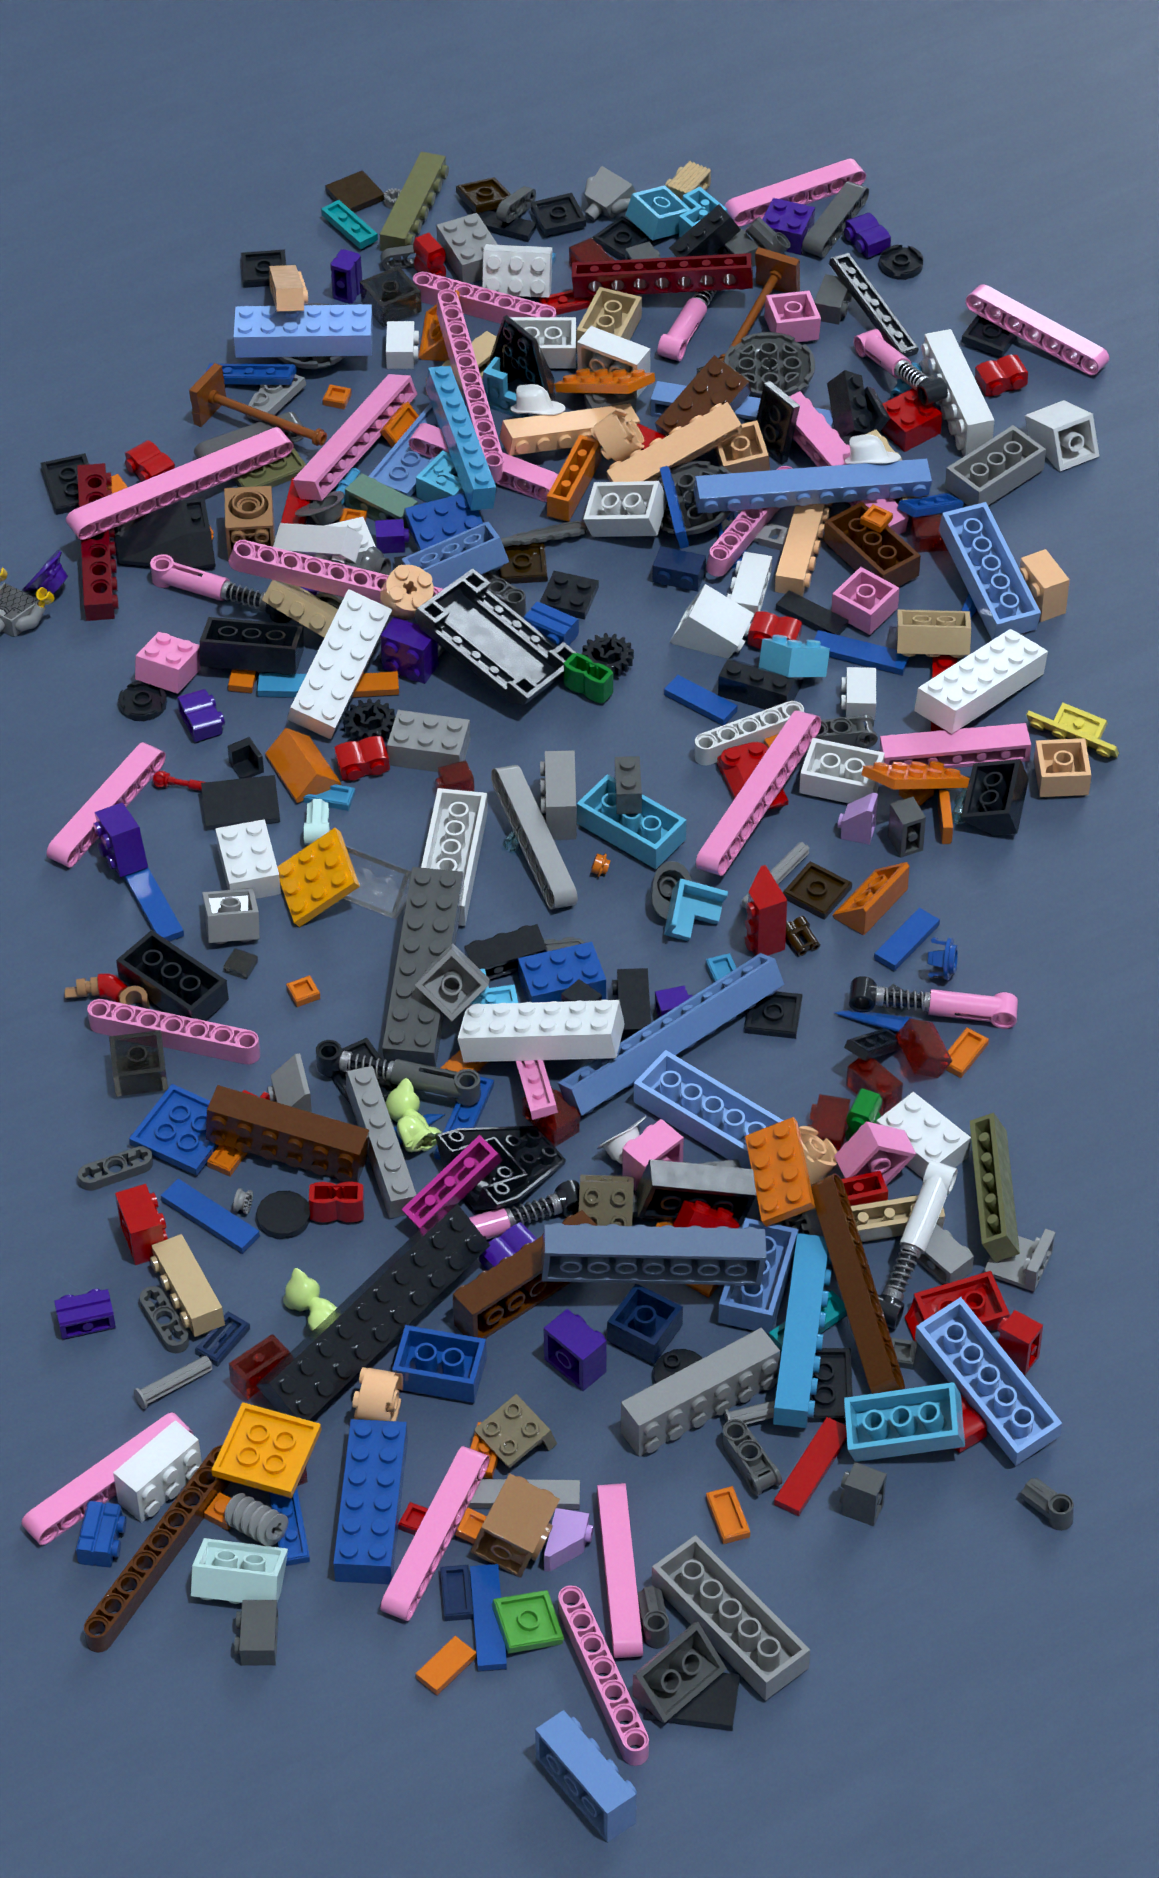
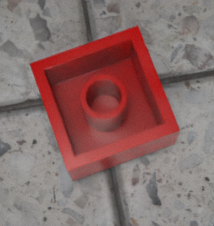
M912 388L883 403L890 419L881 431L904 452L941 434L942 413L932 404L922 405L915 389Z
M143 1184L115 1193L120 1226L135 1266L149 1262L150 1258L153 1257L152 1245L168 1239L165 1231L167 1227L162 1213H158L157 1210L159 1206L154 1192L149 1193L147 1185Z

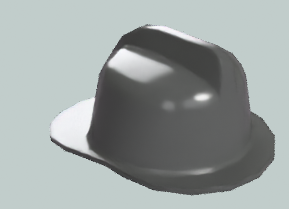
M341 491L331 492L323 501L315 500L298 509L295 515L311 516L314 522L320 526L333 524L343 514L341 501L345 495Z
M669 861L662 864L656 870L651 882L652 905L658 915L666 920L673 888L680 878L691 881L688 870L678 862Z

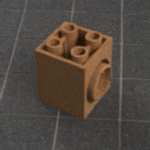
M272 486L224 488L228 560L235 543L239 540H247L273 547L275 542Z
M509 1473L470 1552L492 1564H498V1567L521 1578L530 1559L537 1560L553 1528L549 1521L560 1499L555 1497L552 1492L530 1484L525 1478Z

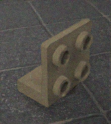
M580 1175L579 1211L583 1210L597 1226L609 1224L632 1226L634 1177Z
M517 1394L475 1428L476 1434L509 1468L536 1445L540 1446L542 1444L548 1451L557 1445L551 1430Z

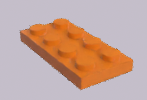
M580 369L576 371L575 375L563 376V380L554 383L555 391L561 393L630 394L656 381L654 373H645L643 369L626 372V369H619L613 372H608V369H599L594 372H590V369Z
M916 761L911 762V765L902 762H893L892 765L874 762V765L863 766L861 774L891 789L968 788L970 779L961 775L960 770L945 768L943 763L930 761L928 765Z
M792 1117L746 1135L745 1139L751 1169L754 1172L756 1195L762 1223L767 1227L814 1209L815 1204L796 1119Z

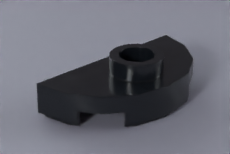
M673 1349L664 1353L656 1361L654 1367L655 1384L701 1360L702 1356L687 1349Z

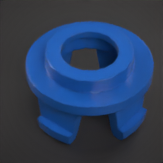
M933 937L931 939L932 943L946 946L945 950L928 952L927 964L943 967V972H930L928 976L930 978H935V975L944 976L945 980H950L951 974H955L957 969L958 945H954L953 938L941 941L938 940V937Z

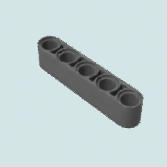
M847 181L806 234L802 250L824 258L844 233L845 221L855 218L865 205L869 196V188Z
M286 412L277 416L304 427L294 412ZM264 421L257 422L199 443L194 449V454L199 459L277 426ZM280 428L292 443L298 442L304 437Z

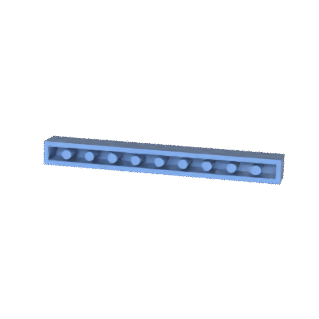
M926 458L900 460L883 464L861 463L695 476L694 495L698 513H714L719 511L757 510L770 507L782 508L785 506H806L809 504H830L861 500L873 501L886 498L921 497L929 495L932 479Z
M762 953L758 954L622 1041L619 1045L617 1058L594 1059L558 1082L567 1108L581 1116L592 1112L594 1107L600 1103L612 1099L622 1089L632 1086L665 1050L676 1056V1054L684 1049L694 1046L696 1041L704 1036L714 1033L724 1023L734 1020L741 1012L753 1008L758 1001L773 995L777 989L784 985L775 958Z

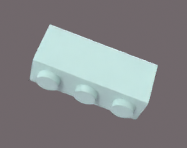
M204 1538L192 1565L191 1596L200 1597L203 1600H226L233 1604L242 1603V1600H277L278 1602L282 1591L288 1549Z

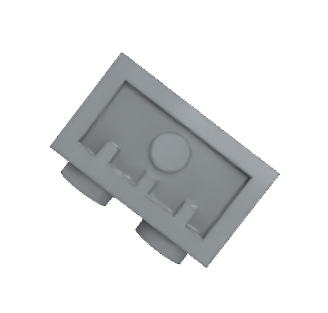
M1045 1229L1042 1237H1037L1035 1241L1018 1236L1020 1254L997 1262L990 1256L984 1272L991 1271L994 1278L1035 1292L1053 1253L1056 1232Z

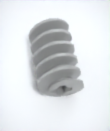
M245 1493L235 1495L225 1509L227 1525L265 1546H271L280 1541L288 1528L287 1516L279 1514L277 1510L263 1505L260 1501H255L251 1496L246 1497Z

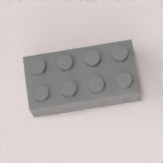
M1012 425L947 467L945 488L968 506L984 502L990 505L1044 470L1046 449Z

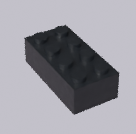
M208 617L199 641L200 666L211 669L228 668L235 671L251 670L258 673L296 674L304 651V625Z
M153 930L148 932L116 960L118 978L129 987L139 986L143 988L147 993L148 1000L167 1013L205 1021L229 1000L226 979Z
M649 1159L635 1191L638 1218L675 1221L684 1201L692 1203L701 1201L709 1205L711 1209L718 1210V1208H724L733 1213L732 1217L739 1223V1227H742L756 1197L753 1169L716 1166L713 1164L672 1162L661 1159Z

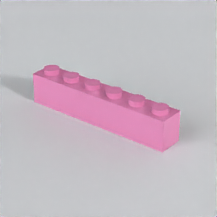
M1026 723L962 728L953 734L946 730L880 736L879 752L885 753L884 763L892 765L893 762L911 765L913 761L928 765L930 761L943 763L945 768L971 767L973 763L1014 759H1021L1022 762L1030 761L1031 742Z

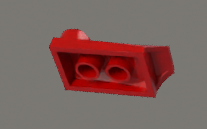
M751 742L725 749L717 757L718 768L733 799L736 798L767 752L768 747L765 744ZM783 787L767 810L788 805L789 800Z
M984 1272L914 1293L912 1305L905 1315V1320L913 1340L916 1341L917 1325L960 1297L987 1330H998L1003 1318H1009L1010 1313L992 1272Z

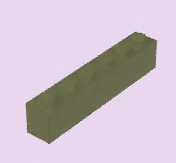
M420 152L380 232L381 251L388 248L413 245L416 234H419L421 231L423 220H426L428 217L429 207L434 205L436 193L441 190L443 179H446L448 176L449 166L446 165V156Z
M993 1112L970 1120L981 1241L992 1259L997 1262L1020 1254L1007 1131Z

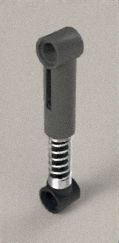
M324 1040L316 1046L317 1069L325 1076H333L340 1071L347 1072L373 1066L377 1079L383 1077L384 1080L391 1081L392 1085L398 1086L404 1078H407L412 1083L413 1089L453 1097L459 1104L467 1106L477 1103L481 1097L480 1076L472 1069H463L456 1072L400 1059L390 1061V1063H387L385 1059L382 1062L380 1058L373 1060V1057L368 1059L366 1055L364 1057H359V1054L354 1056L352 1052L342 1049L341 1045L334 1040Z

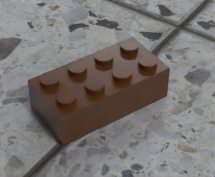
M714 355L655 422L657 432L668 436L674 428L688 425L692 418L698 415L704 416L710 412L713 406L719 403L723 405L728 402L735 412L751 393L750 381Z
M863 502L825 521L824 542L855 571L862 567L897 587L919 576L921 555L887 525L879 533L860 524V518L869 509Z

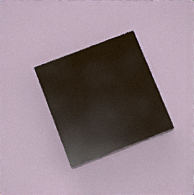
M363 170L325 185V191L334 201L340 200L354 213L385 200L382 190Z
M495 177L456 186V193L475 213L498 209L499 204L511 195Z
M544 542L504 547L509 562L499 569L501 579H504L509 584L548 582Z
M809 861L783 891V894L787 901L825 920L852 889V882Z

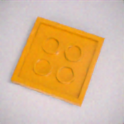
M333 828L277 866L280 883L293 922L299 927L360 887L342 834L337 828Z
M242 1402L212 1467V1476L292 1498L321 1433V1424Z

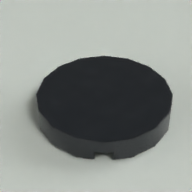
M893 245L882 251L879 259V268L890 278L897 280L914 278L923 269V256L919 250L912 246L906 248L902 247V245Z
M136 681L127 685L124 691L122 689L119 693L118 704L121 713L126 718L134 721H148L155 719L164 712L167 705V696L163 688L142 681Z
M292 1191L271 1193L260 1202L257 1208L259 1226L268 1236L277 1239H285V1236L291 1235L292 1237L298 1236L306 1230L310 1223L309 1204L304 1197Z

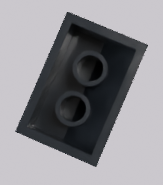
M727 659L718 676V696L766 710L789 701H794L803 684V679L786 677L755 665Z
M1021 759L973 763L961 817L964 822L993 836L1018 834L1029 780Z

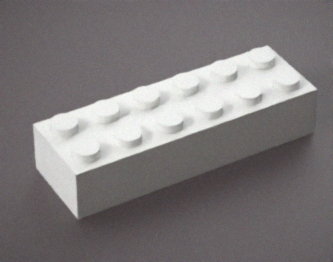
M952 330L925 334L924 344L921 345L923 361H920V366L922 367V373L932 379L941 377L944 380L948 389V397L936 402V404L941 406L942 417L948 421L949 432L955 436L957 449L962 451L963 456H966L993 438L994 418Z
M348 589L290 707L287 720L328 739H332L376 648L380 635L388 623L392 612L391 608Z
M1009 629L918 687L914 711L953 734L1042 676L1045 670L1048 651L1018 632Z
M438 788L421 868L463 871L465 887L459 925L465 926L488 814L487 793Z
M619 1000L469 1004L465 1010L458 1042L463 1062L617 1058L624 1029V1019Z

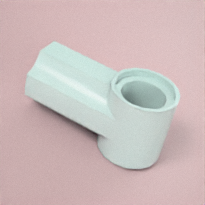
M313 799L310 803H307V820L304 823V845H310L330 831V823L328 822L329 806L322 799Z

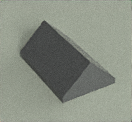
M695 1621L633 1674V1697L663 1723L668 1721L727 1669L699 1622Z

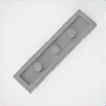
M482 1479L468 1508L491 1509L506 1479ZM527 1480L530 1484L540 1489H546L559 1498L560 1501L556 1508H580V1480Z

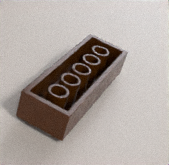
M217 1085L207 1108L206 1140L217 1145L236 1148L241 1152L260 1155L267 1160L287 1163L291 1167L307 1169L318 1175L334 1177L342 1182L358 1183L367 1160L369 1129Z
M583 1210L575 1215L568 1216L562 1222L564 1225L586 1223L597 1226ZM543 1234L532 1243L522 1246L512 1256L503 1258L495 1267L480 1273L476 1279L467 1285L460 1286L453 1293L454 1326L463 1335L486 1339L572 1283L542 1281L541 1252Z

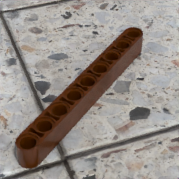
M834 1173L811 1184V1189L868 1385L872 1394L905 1389L904 1379L847 1192L841 1178Z
M222 1445L211 1450L86 1620L84 1633L86 1644L91 1651L99 1653L111 1647L204 1519L205 1510L218 1493H223L231 1482L212 1476V1467Z

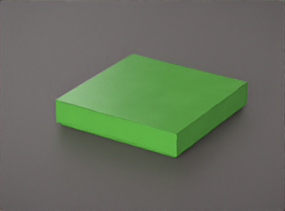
M548 1590L493 1599L492 1607L508 1654L563 1644L564 1637Z

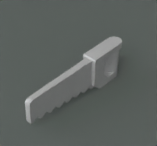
M725 519L722 522L723 532L734 520L728 521ZM768 524L763 527L753 541L759 542L761 546L783 551L789 529L775 524ZM778 535L777 539H772L771 537Z

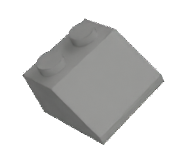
M253 888L202 892L209 943L224 944L228 941L249 942L253 939H260L259 911Z
M452 943L431 964L416 982L415 986L453 1021L489 985L490 979Z
M300 1053L295 1054L271 1075L272 1086L267 1087L271 1101L312 1113L310 1091Z

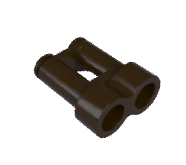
M805 916L797 917L792 922H786V939H788L798 956H803L807 951L811 949L814 951L820 947V943L810 930V924ZM803 936L807 944L803 945L799 937Z

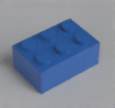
M592 942L518 958V978L527 1002H561V993L578 979L600 993L602 1000L606 999V977Z
M405 1325L392 1372L403 1374L404 1391L475 1403L487 1359L486 1339Z

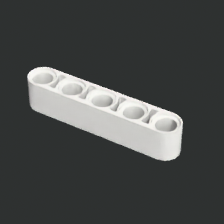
M789 701L697 735L695 738V761L700 765L707 766L717 763V757L725 749L751 742H761L764 744V739L779 734L794 711L804 712L803 705L797 701Z

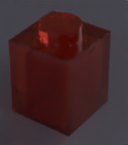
M466 760L438 767V778L435 779L437 789L474 792V777Z

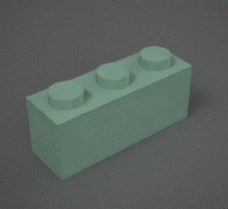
M362 473L345 488L347 507L367 511V517L374 521L403 519L404 529L409 528L404 515V508L418 505V501L412 497H408L394 488L388 487Z

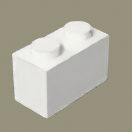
M387 321V369H414V360L419 358L418 346H415V344H419V331H415L414 321Z
M847 667L846 677L841 679V692H846V695L841 696V709H846V717L869 715L875 720L876 668Z

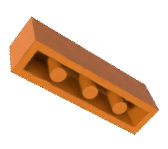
M579 435L547 495V516L570 521L601 462V444L598 440Z

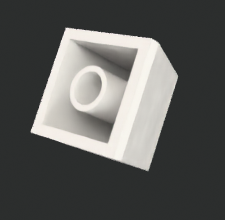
M1063 400L1025 415L1028 436L1046 449L1045 456L1058 471L1061 472L1099 457L1092 413Z
M705 584L686 609L670 642L674 645L729 659L734 651L738 653L743 647L745 640L742 638L748 635L751 626L750 621L754 613Z

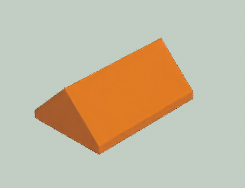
M455 290L460 301V292ZM437 304L426 311L419 351V358L421 360H449L437 316Z
M285 728L265 753L267 760L296 803L304 801L303 797L308 794L318 795L330 790L332 785H341L340 780L310 736Z
M905 862L875 869L832 916L839 922L865 935L908 890L909 864Z

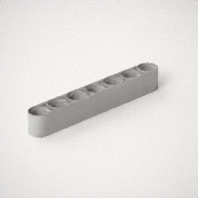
M518 765L492 769L491 781L548 907L550 909H557L576 905L578 896L574 883L521 768Z

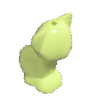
M404 1078L397 1088L390 1092L385 1104L390 1119L398 1122L396 1130L403 1141L406 1151L411 1153L421 1150L428 1151L436 1145V1136L441 1134V1131L435 1127H429L426 1119L418 1113L420 1107L419 1097L414 1093L410 1080Z
M295 1268L291 1279L286 1285L283 1303L288 1309L305 1311L309 1309L308 1326L313 1331L337 1307L330 1301L319 1298L320 1286L314 1279L307 1277L300 1269Z

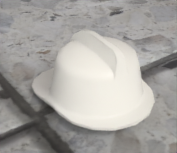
M528 384L517 387L516 404L511 407V411L513 413L557 415L563 413L566 407L559 402L551 401L548 392L543 387Z
M865 434L850 438V457L845 459V463H893L900 460L901 456L894 452H887L878 437Z
M646 1116L624 1132L602 1143L597 1149L603 1148L611 1159L623 1164V1147L629 1140L635 1139L640 1135L637 1125Z

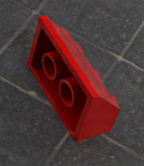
M763 865L760 867L749 889L748 903H746L748 916L747 920H745L747 936H745L744 940L747 949L753 951L755 956L760 953L769 956L785 950L787 899L767 866Z

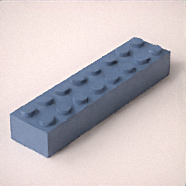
M562 1223L544 1225L541 1252L542 1281L761 1286L766 1262L765 1229H757L755 1227L738 1229L725 1226L717 1228H702L700 1226L674 1227L671 1225L647 1227L645 1225L619 1226L617 1224L592 1226L586 1223L580 1225H564Z

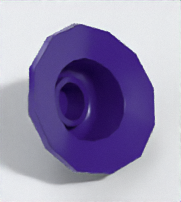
M57 550L49 558L40 571L22 589L23 592L38 590L44 587L47 589V593L51 592L54 594L64 584L68 575L60 563L62 553L60 550Z

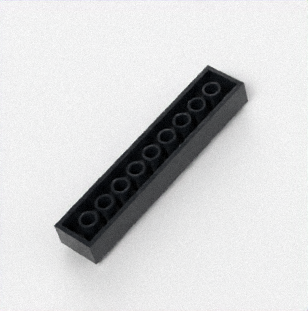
M458 1204L444 1206L256 1386L277 1412L310 1420L361 1371L362 1367H365L405 1328V1325H409L491 1245Z

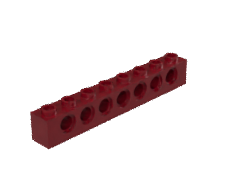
M751 253L574 262L572 263L574 298L594 297L599 287L631 295L753 289Z
M105 463L77 465L79 507L112 494V489L108 490V487L112 486L111 472L106 473ZM114 528L81 540L86 621L115 619L114 609H119L118 595L113 594V591H118L117 577L112 575L117 573L116 559H112V556H116L115 541L111 542V538H115Z

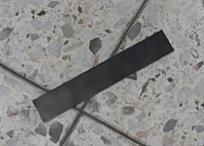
M846 253L830 258L829 265L876 329L880 331L884 340L905 357L917 354L918 346L851 255Z

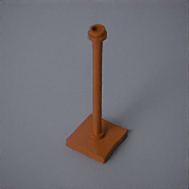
M758 247L755 252L756 284L762 285L764 288L730 347L736 346L741 342V338L746 337L765 304L766 295H770L773 289L785 293L800 291V259ZM721 354L719 359L724 362L726 354Z
M214 363L189 390L194 425L202 427L221 406H225L312 439L313 445L322 446L327 440V433L323 429L318 428L314 431L227 398L222 365Z

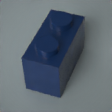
M660 546L653 563L652 582L698 592L706 572V555Z

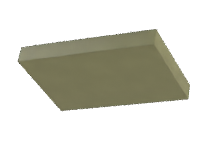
M293 447L291 453L286 457L233 479L239 487L272 486L273 488L291 481L306 464Z

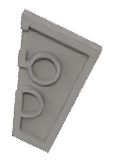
M295 374L291 385H260L259 392L253 395L248 406L275 415L306 386L305 377ZM247 415V418H250V419H253V420H256V421H259V422L262 421V420H259V419H256V418H254V417H251V416Z

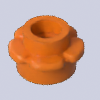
M597 853L593 861L591 873L597 874V877H600L601 873L606 874L608 871L610 860L606 859V853L604 855Z

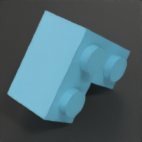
M701 187L684 194L683 202L691 210L679 216V237H682L718 204L726 212L727 208Z
M773 635L772 639H762L759 667L786 677H826L830 648L821 646V642L817 640H806V643H802L798 640H787V637L783 635Z

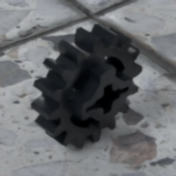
M604 633L602 638L595 635L594 641L588 639L587 645L582 647V655L590 658L593 663L607 666L612 670L613 674L620 677L621 671L628 672V666H633L634 649H631L630 642L625 643V637L617 639V634L608 637V634Z
M368 698L367 703L358 700V706L351 704L350 710H345L343 725L346 735L350 734L352 741L357 738L360 741L372 736H381L389 739L396 716L394 709H389L388 703L381 705L380 699L372 703L371 698Z

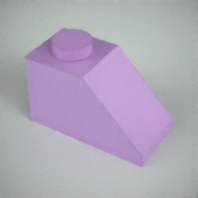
M871 793L849 803L845 814L840 813L838 828H841V839L870 845L876 828L877 793Z
M560 1508L555 1509L552 1521L553 1528L549 1533L544 1553V1571L550 1572L584 1553L586 1542L591 1543L594 1526L589 1525V1513Z

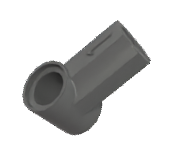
M760 217L756 218L745 230L763 249L783 254L790 247V242L786 236L780 232L776 233Z
M1031 1478L1025 1484L1021 1491V1498L1046 1516L1052 1528L1066 1530L1071 1527L1074 1516V1502L1069 1495L1055 1492L1038 1478Z
M654 1586L644 1587L643 1590L637 1592L644 1640L650 1647L661 1648L670 1640L669 1618L666 1614L662 1590Z

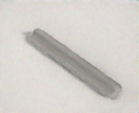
M799 842L770 871L777 884L809 854L808 845ZM748 894L742 899L741 905L743 908H746V903H748Z

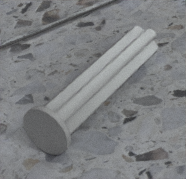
M203 1356L140 1390L138 1388L134 1389V1396L140 1407L146 1409L147 1404L213 1369L212 1363L207 1356Z
M775 1400L733 1411L725 1409L726 1422L732 1419H739L745 1424L774 1418Z

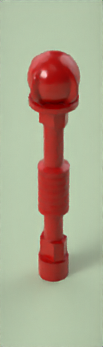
M165 771L156 772L152 778L154 785L157 787L180 785L202 791L201 783H204V781L192 779L189 781L176 779Z

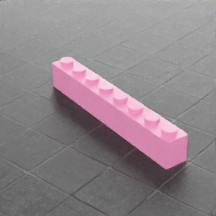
M388 374L297 474L293 482L300 499L323 501L382 435L380 430L398 408L407 401L410 404L418 395L411 376Z
M800 391L789 396L800 405L793 439L817 467L848 465L845 463V459L850 457V446L843 442L838 432L830 427L825 417L818 413L813 407L812 402L805 398ZM893 498L848 502L851 506L863 502L868 508L873 504L893 513V519L888 524L898 535L906 531L908 514L898 509V504Z

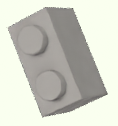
M936 1224L925 1253L921 1254L920 1258L916 1259V1261L944 1285L964 1279L973 1269L974 1256L966 1246L959 1244L949 1231L943 1230Z

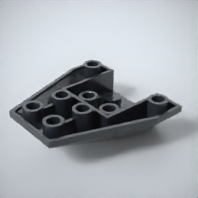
M504 316L490 355V363L494 357L500 358V371L508 375V383L519 377L524 383L543 387L548 392L551 401H555V379L537 339L509 316Z
M205 498L179 501L114 527L119 564L150 566L153 557L164 554L172 557L175 563L195 569L216 567Z
M537 1126L457 1128L436 1136L443 1169L479 1135L502 1159L464 1197L474 1210L496 1209L518 1202L566 1162V1159Z

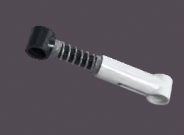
M933 1160L927 1166L922 1188L899 1243L901 1245V1252L898 1253L900 1258L896 1259L897 1265L893 1266L894 1272L890 1273L892 1278L888 1279L889 1285L885 1286L883 1294L878 1295L887 1327L896 1329L900 1323L904 1311V1303H902L904 1299L903 1292H906L905 1287L909 1285L907 1281L912 1278L910 1274L914 1272L913 1266L917 1265L916 1259L920 1258V1255L926 1251L946 1197L950 1194L955 1184L957 1168Z

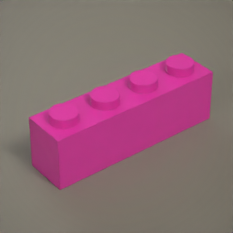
M479 1135L404 1206L402 1211L419 1229L422 1228L441 1208L460 1202L502 1159Z

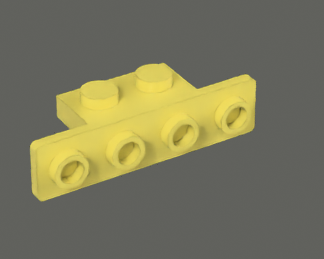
M1063 702L1054 720L1032 711H1028L1026 714L1030 725L1042 731L1044 728L1050 730L1054 736L1060 739H1065L1066 737L1069 739L1085 738L1087 748L1088 746L1094 748L1098 754L1107 758L1110 755L1117 758L1119 755L1115 745L1100 740L1108 724L1105 719Z

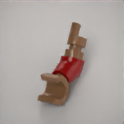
M98 974V977H91L90 981H86V978L76 979L75 987L65 988V999L87 997L88 993H92V996L100 995V998L105 997L122 1004L141 1003L143 1008L151 1009L147 993L143 988L139 986L128 987L113 974Z

